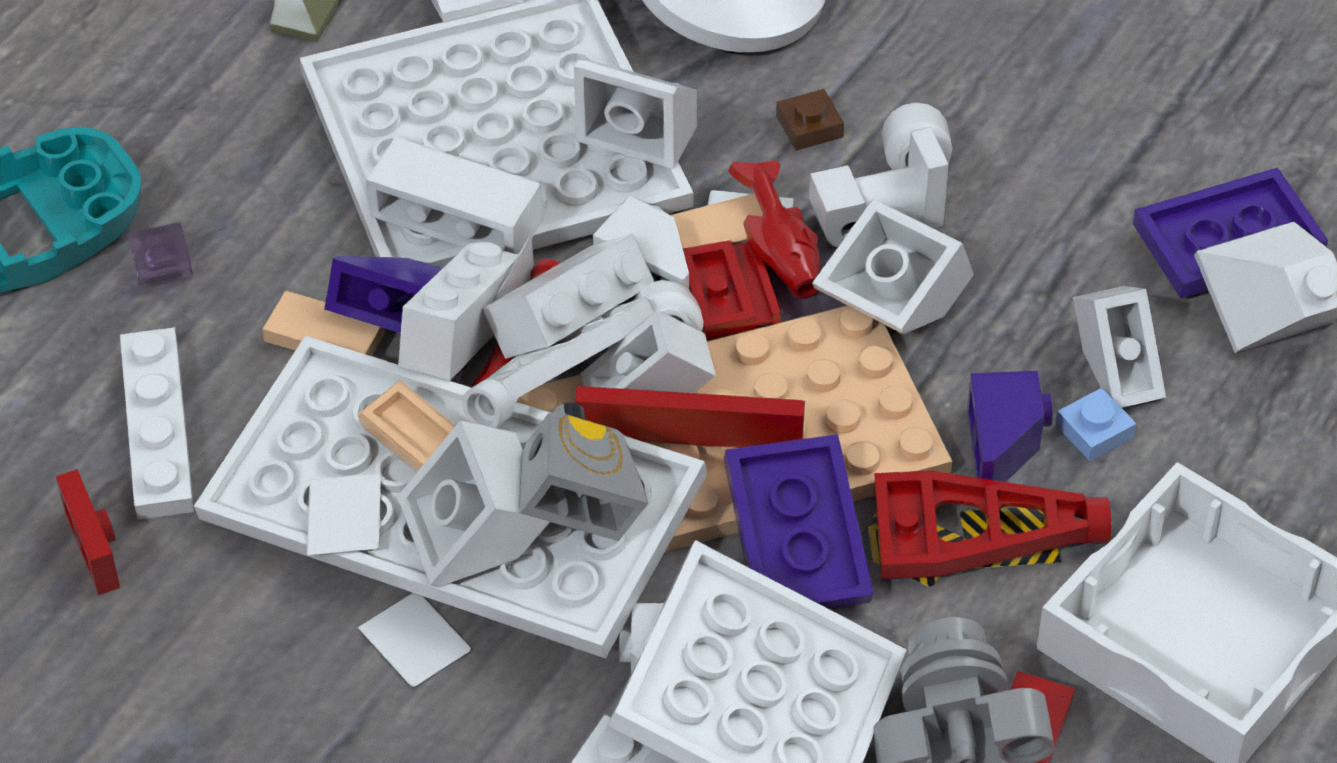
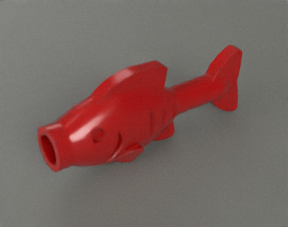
M774 160L760 163L732 162L728 170L729 174L741 184L753 190L763 212L762 216L747 215L743 222L748 242L760 259L772 267L779 278L790 288L794 298L807 299L816 295L819 290L815 289L812 283L820 273L821 267L820 250L817 246L818 235L803 223V216L798 207L785 208L782 205L773 185L780 170L779 161Z

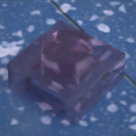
M181 222L128 232L139 285L193 275Z

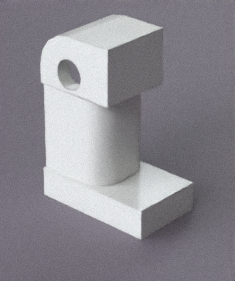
M930 127L911 131L908 167L858 178L853 177L849 166L811 173L809 199L827 242L838 248L852 229L842 228L848 223L857 222L872 199L933 229L943 227L949 164Z

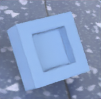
M1103 388L1057 411L1056 426L1089 462L1133 439L1135 436L1136 423Z

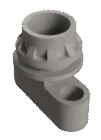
M960 617L941 618L927 622L911 633L908 639L909 657L901 668L903 681L902 699L904 707L908 712L887 716L874 725L873 739L877 763H1036L1052 754L1055 746L1045 695L1031 688L1008 690L1007 677L1002 670L1001 656L995 648L987 643L986 632L979 623Z

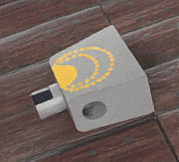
M563 403L557 406L552 413H548L525 444L522 452L519 506L521 514L619 541L648 504L645 490L624 435L616 429L587 421L585 409L577 403Z

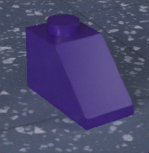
M336 256L332 260L324 310L401 333L403 306L443 268L411 258Z
M1038 371L970 373L967 415L976 478L1006 482L1040 450L1043 427H1051L1053 411L1050 393H1041Z

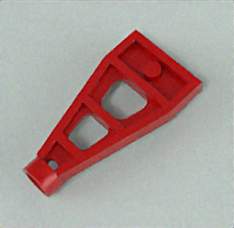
M937 471L874 473L881 579L940 577L1078 542L1085 544L1109 543L1111 540V510L1108 497L1085 498L1084 494ZM945 503L976 507L985 514L987 528L981 535L957 542L944 541L937 533L935 510ZM1006 506L1040 510L1043 513L1044 526L1041 529L1023 533H1004L1001 530L999 510Z

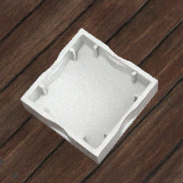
M1177 462L1130 512L1125 525L1116 537L1106 546L1091 554L1042 607L1036 649L1212 762L1246 763L1337 656V557L1305 538L1293 535L1272 525L1260 517L1245 502Z

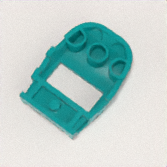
M90 127L62 128L36 136L35 146L12 152L8 145L0 148V200L19 192L55 241L52 243V250L29 258H25L23 253L9 256L0 243V293L48 282L104 249L120 237L130 226L140 205L141 176L135 163L119 142L111 135Z

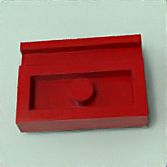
M748 238L747 243L733 245L731 240L683 248L689 271V291L696 298L704 321L702 332L705 333L707 341L754 330L760 325L781 323V312L764 261L752 249Z

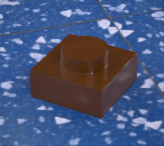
M825 89L788 98L776 103V117L795 151L844 137V122Z

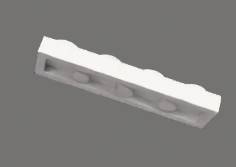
M175 327L120 334L134 506L137 520L194 512Z

